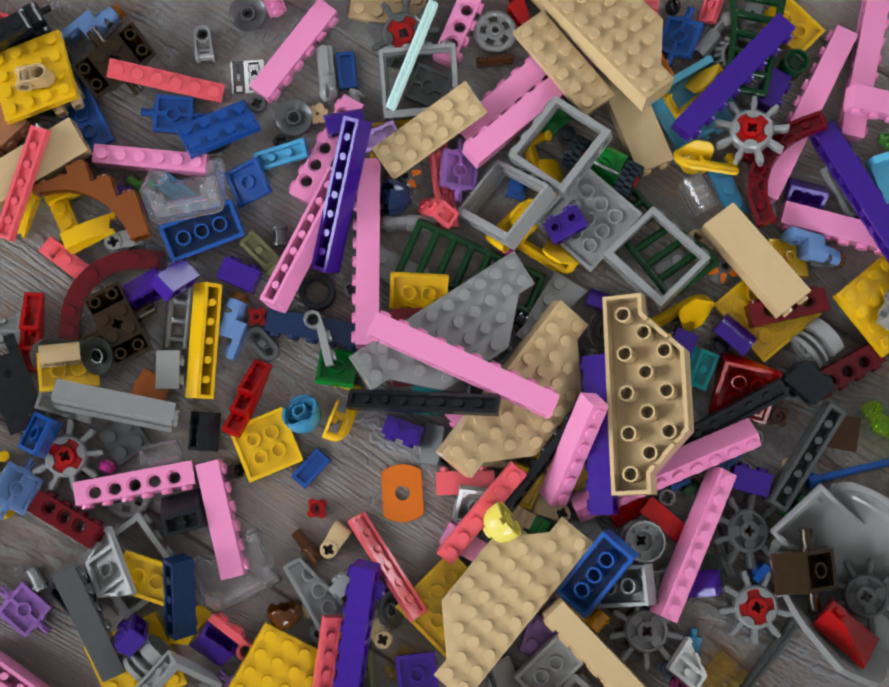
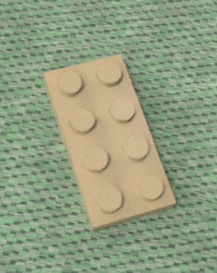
M351 0L348 19L367 23L377 22L384 25L389 17L383 11L381 4L383 2L388 4L395 14L402 12L403 0ZM410 0L409 13L416 16L426 6L427 0Z

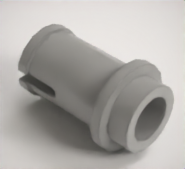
M38 566L26 571L33 585L32 589L36 593L48 587V582L44 581Z

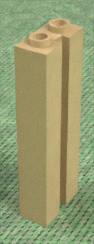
M599 68L595 69L598 75L615 93L614 97L606 102L605 105L624 151L628 155V160L644 166L642 177L652 174L653 169L659 168V170H664L670 167V163L674 158L652 106L650 105L641 111Z
M69 117L48 129L51 131V135L34 185L39 180H50L55 178V175L65 172V166L71 164L72 161L77 159L85 160L93 155V151L83 138V134L76 122ZM24 144L0 158V210L3 209Z
M734 202L703 225L700 232L776 319L781 315L786 317L793 311V305L797 303L800 306L808 299L806 295L811 292V289Z

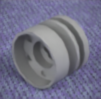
M815 318L806 325V332L799 331L797 336H793L790 339V344L796 354L802 360L814 362L818 366L817 369H820L823 364L828 362V356L834 357L844 348L843 342L836 331L819 318Z
M639 519L631 520L625 523L619 530L618 536L640 554L635 561L643 563L653 562L660 558L665 550V534L653 522ZM637 536L642 537L640 539V541L642 542L641 544L637 543Z
M148 633L145 643L130 658L126 656L123 664L128 673L136 681L140 682L168 650L174 651L161 638Z

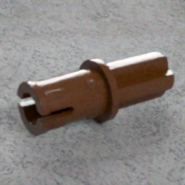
M298 529L292 534V537L302 549L301 552L306 554L313 563V566L318 563L314 555L319 561L324 558L313 545L314 542L308 539L302 529Z

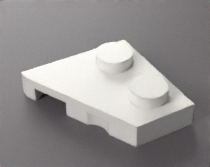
M685 636L665 668L688 687H701L708 675L705 668L701 665L698 653L694 651L691 644L693 643L692 639Z

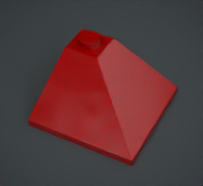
M722 352L716 372L709 413L725 407L778 377L782 379L783 372L742 356ZM772 405L749 417V420L766 425Z
M832 596L828 598L822 611H820L812 624L862 670L866 667L879 641V638Z

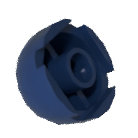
M385 178L384 180L387 183H382L380 204H383L384 210L380 209L381 214L398 216L411 204L412 194L409 193V189L403 181Z

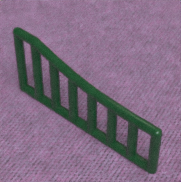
M729 0L731 33L727 66L744 49L737 47L738 37L754 39L758 35V32L739 29L738 18L768 24L774 17L738 10L737 0ZM744 0L777 7L776 15L778 13L784 14L786 0ZM769 57L766 60L768 64L765 66V71L759 72L757 70L753 74L755 78L763 79L761 89L741 86L740 89L742 91L740 93L761 98L768 96L775 57Z
M635 187L632 195L637 200L631 204L635 208L643 206L648 211L653 205ZM651 218L645 225L654 220V218ZM661 227L636 246L630 240L624 246L660 292L665 295L669 289L663 281L697 257L690 253L666 271L657 275L651 267L682 246L678 240H675L646 261L640 252L668 233L664 227ZM693 237L695 244L709 252L711 257L710 263L679 293L720 265V260L711 249L695 237Z
M420 218L416 222L395 272L404 271L422 228L432 231L433 234L415 273H424L440 235L450 239V242L436 274L445 273L457 243L468 247L453 283L448 282L449 290H453L461 284L475 251L485 255L478 273L487 268L492 259L498 261L504 255ZM523 264L528 274L537 278L526 306L517 303L516 311L523 310L524 314H529L537 300L546 275Z

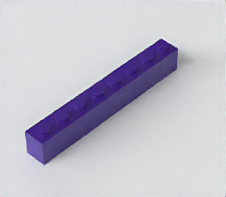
M778 13L673 122L671 128L687 143L691 138L697 139L703 132L700 129L704 125L708 127L716 117L713 115L717 111L721 113L729 105L727 101L731 97L735 99L742 91L740 87L743 84L748 85L755 78L753 74L757 70L759 72L763 70L768 64L766 60L769 57L774 58L780 52L779 46L782 43L786 45L794 37L792 32L796 27Z
M343 115L311 264L313 269L325 273L340 272L372 122Z
M831 120L827 122L828 130L811 135L808 138L889 263V204L884 200L882 191L873 183L871 174L866 172L862 166L861 159L854 154L850 142L843 137L841 128Z
M605 354L582 356V361L580 362V370L583 373V381L581 382L582 392L596 393L607 403ZM608 411L585 461V469L588 471L586 490L589 491L587 510L590 511V515H619L618 496L611 495Z
M358 558L349 566L348 576L350 580L345 590L347 602L343 606L345 617L340 627L342 639L338 643L340 654L335 664L337 675L334 677L333 687H364L381 567L380 563Z

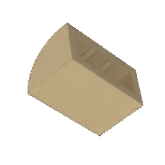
M79 341L38 345L41 368L81 364Z

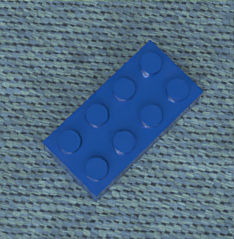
M232 199L158 226L172 263L188 259L247 235Z
M607 528L602 531L555 590V593L586 619L595 611L640 554L611 529Z

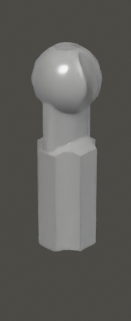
M730 11L720 14L715 27L708 29L698 41L693 55L698 60L708 56L722 40L723 33L731 29Z
M320 45L316 47L320 84L319 95L323 101L333 102L338 95L333 48L329 45Z
M384 215L380 219V227L385 232H393L395 230L412 232L417 220L420 218L435 225L437 221L432 217L424 215ZM425 228L421 230V232H432Z

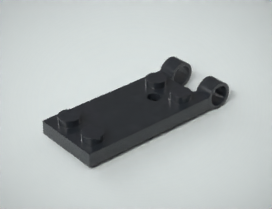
M13 333L3 336L9 353L0 356V413L10 436L26 430L34 411L47 416L45 411L34 408L38 393ZM8 370L11 372V377L6 378L3 373Z

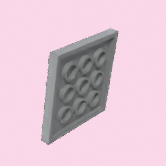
M589 169L566 199L558 195L536 224L547 233L543 226L546 218L553 214L559 215L563 212L562 209L570 204L573 206L577 205L590 227L559 245L592 273L603 261V254L643 214L593 170Z

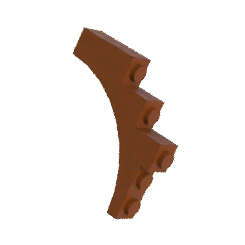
M77 159L65 166L67 174L59 173L55 175V178L39 180L37 184L33 185V194L39 197L72 193L99 200L117 215L124 225L130 240L135 243L154 237L140 194L135 190L128 189L122 191L120 195L114 178L110 175L102 174L94 179L90 164L84 160Z

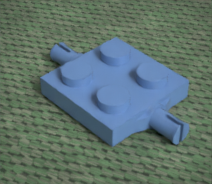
M29 458L25 467L7 462L1 472V520H3L8 510L25 515L29 505L44 480L35 476L31 471L37 462L33 458Z

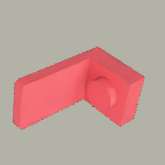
M430 197L423 199L417 210L419 215L432 217L447 229L451 227L459 215V212L444 200Z

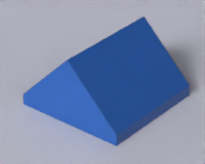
M34 411L17 447L36 457L46 459L63 423Z

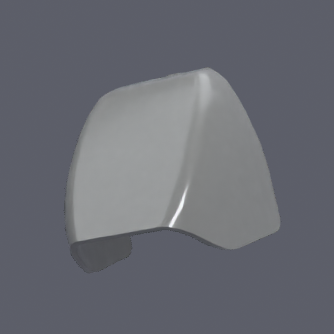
M839 482L827 489L820 483L770 529L771 533L776 537L771 543L769 551L771 567V553L798 550L801 547L799 529L812 528L814 547L833 546L837 580L845 583L851 577L845 569L844 561L846 560L853 565L855 572L858 574L866 573L869 558H875L876 567L874 575L882 579L889 573V498L865 486L853 482ZM838 588L819 593L821 609L830 596L835 600L843 598L842 589ZM863 591V595H861L860 597H863L865 600H868V596H870L871 594H868L867 591ZM807 594L782 595L801 629L840 674L871 687H878L883 682L889 668V620L881 614L874 618L876 626L875 635L879 638V641L866 667L862 670L812 625L820 611L808 612ZM857 617L867 627V619Z

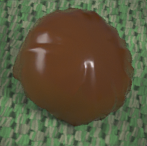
M296 600L286 603L281 602L278 605L271 603L267 608V616L271 624L282 631L292 628L301 619L302 606Z

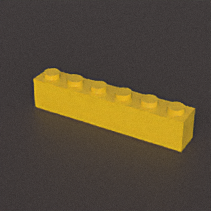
M210 282L194 283L185 398L214 399L222 284Z

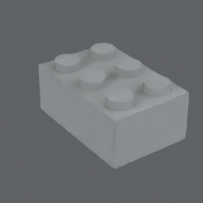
M653 563L631 565L597 608L650 606L657 604Z

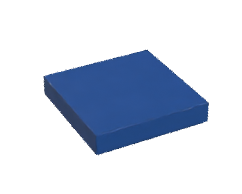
M255 157L225 173L239 208L273 192L259 157Z

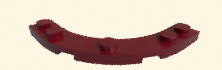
M822 110L791 121L788 123L790 125L788 133L774 134L772 139L784 146V152L799 140L828 130V124ZM768 147L762 150L764 156L763 166L758 167L754 158L748 179L749 204L758 228L777 222L768 196V182L771 170L781 155Z
M124 250L104 256L84 269L70 286L63 301L60 315L59 339L80 340L81 316L85 304L83 299L88 297L90 292L102 280L114 273L128 269H153L156 267L158 270L163 269L164 251Z

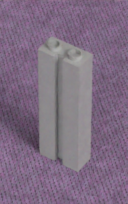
M57 378L51 395L56 410L170 433H172L173 427H177L179 421V410H176V403Z

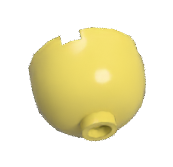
M497 502L486 511L483 520L485 535L488 538L492 537L500 543L511 542L521 535V529L517 520L513 521L511 518L513 514L504 503Z

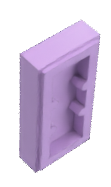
M394 120L371 129L366 153L373 151L372 148L397 131Z

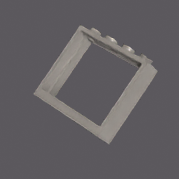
M445 40L441 41L440 44L423 42L418 55L451 54L453 89L459 86L456 44ZM403 44L402 47L395 48L394 45H388V47H383L384 49H379L383 113L386 121L413 119L428 108L393 111L386 107L390 96L387 58L406 57L411 44Z
M555 95L552 100L546 103L544 111L535 117L533 125L529 130L524 131L518 144L510 149L508 156L512 164L522 168L529 175L531 173L536 175L541 181L546 180L553 186L554 192L566 199L612 141V131ZM558 109L599 134L561 183L521 157Z
M497 159L458 208L457 212H459L458 216L465 223L515 250L557 195L552 189L553 186L546 180L541 181L536 175L532 173L528 175L522 168L518 167L516 169L510 162L504 163ZM506 176L539 192L508 233L476 215Z
M652 206L603 254V260L639 293L645 295L647 300L660 312L709 264L711 257L705 248H700L695 244L692 236L689 234L685 235L676 222L668 220L666 214L661 209H656ZM651 218H654L699 259L663 297L615 254Z
M137 513L114 530L116 537H118L138 522L163 558L175 556L176 554L173 547L167 545L163 540L165 538L163 533L153 526V520L147 513ZM89 549L81 555L85 562L93 552V549ZM127 596L110 597L125 619L133 612L137 613L150 603L149 601L142 600L133 606Z
M168 650L135 687H163L177 670L201 680L202 682L198 687H221L223 684L214 671Z

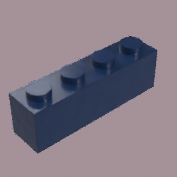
M185 553L163 558L165 634L176 641L197 634L196 626L198 620L196 617L197 600L195 598L196 581L194 574L196 564L194 558Z

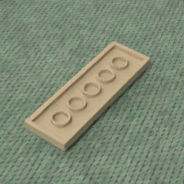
M543 10L513 31V36L576 109L589 116L614 97L615 93Z
M464 81L374 146L372 150L392 179H397L488 114V112L467 82Z

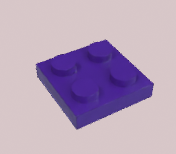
M435 651L395 655L398 687H439L438 678L434 676L437 671Z

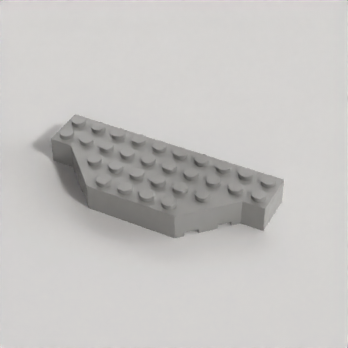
M512 251L405 321L410 323V327L425 329L429 332L428 335L432 337L440 336L446 339V343L452 346L454 344L462 346L467 353H477L483 356V360L488 362L509 347L519 294L535 283L515 251ZM374 340L349 356V359L369 390H373L385 381L391 380L444 391L460 380Z

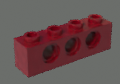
M817 285L809 287L811 292L806 295L808 297V306L805 307L802 304L799 306L796 303L792 306L793 311L786 317L781 315L777 319L772 313L770 316L764 313L765 305L759 299L749 301V305L744 307L749 329L830 310L825 288L817 289Z
M868 342L821 368L819 371L833 379L832 383L837 386L834 390L838 389V391H841L849 386L848 383L854 380L856 382L866 377V372H875L881 369V364L887 360L885 357L881 358ZM860 358L865 362L864 367L859 365ZM843 367L847 368L848 370L847 377H845L842 373ZM830 392V393H829L827 396H825L822 400H825V399L831 397V396H832V393Z
M39 490L29 505L28 512L87 548L93 549L97 541L101 542L105 535L103 531L105 527L102 526L104 524L103 521L95 517L93 519L87 517L88 512L80 508L74 509L72 507L73 503L66 499L59 500V495L51 490L47 492ZM86 524L85 529L82 531V526Z

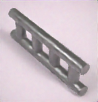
M194 285L188 289L187 298L174 297L168 301L163 348H171V343H182V349L189 350ZM175 305L186 306L185 317L174 316ZM173 324L184 325L183 336L172 335Z

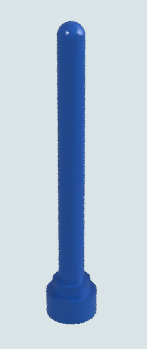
M889 458L820 475L811 472L805 481V485L808 489H812L824 481L888 467Z

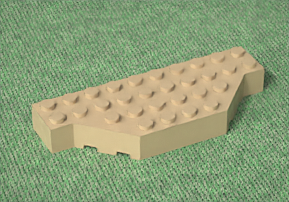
M531 0L541 11L543 10L554 24L641 111L670 91L674 77L661 65L663 19L644 0Z
M642 293L602 297L607 404L609 405L607 411L611 495H657L656 474L694 433L690 352L648 317L647 297Z
M562 300L552 301L501 366L502 369L507 371L511 369L518 372L519 376L524 379L532 378L536 380L539 386H549L556 390L555 393L559 394L560 397L550 418L541 417L501 398L499 416L463 415L435 452L463 476L469 478L475 475L484 462L537 456L574 407L580 392H582L577 340L588 324ZM483 391L481 394H491V393L486 392V391Z
M563 517L559 519L550 532L520 535L508 543H500L492 538L441 600L447 659L434 676L447 687H478L593 542Z
M560 597L542 612L544 624L552 632L556 630L559 633L557 634L559 640L567 648L570 647L581 663L584 662L588 670L596 678L600 679L604 687H647Z

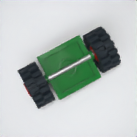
M578 134L575 135L565 151L562 166L572 170L593 141ZM607 146L590 169L619 194L629 198L641 179L644 166L632 160L625 164L628 155Z

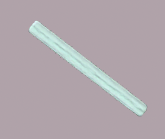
M429 0L387 101L386 107L390 110L395 111L437 11L438 3L436 1Z

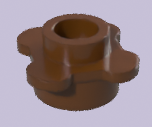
M772 406L767 422L770 425L778 424L780 427H784L787 424L788 410Z

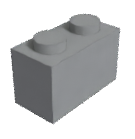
M156 350L155 389L182 390V385H185V374H182V366H185L186 358L185 355H182V351Z

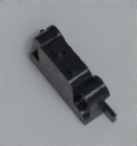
M33 2L1 19L0 52L29 41L39 35L50 33L51 30L43 15L51 12V7L47 5L40 9L38 4Z

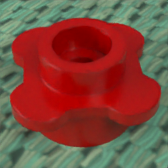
M263 307L260 309H248V324L251 327L255 325L265 326L266 309Z
M311 498L308 501L309 511L307 515L310 518L314 516L324 518L326 516L325 506L327 501L325 499L319 501Z

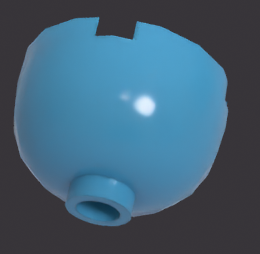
M307 394L299 395L289 401L291 404L288 408L284 407L281 416L282 421L290 430L305 434L313 431L321 421L322 412L314 398Z

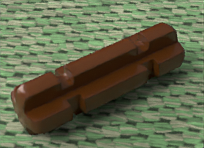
M507 53L504 56L498 54L489 55L487 58H484V56L477 57V67L484 68L486 65L488 67L501 66L503 63L506 65L513 64V55Z

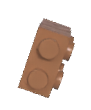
M0 102V148L8 153L15 149L23 138L27 137L32 124L28 119L11 125L7 124Z

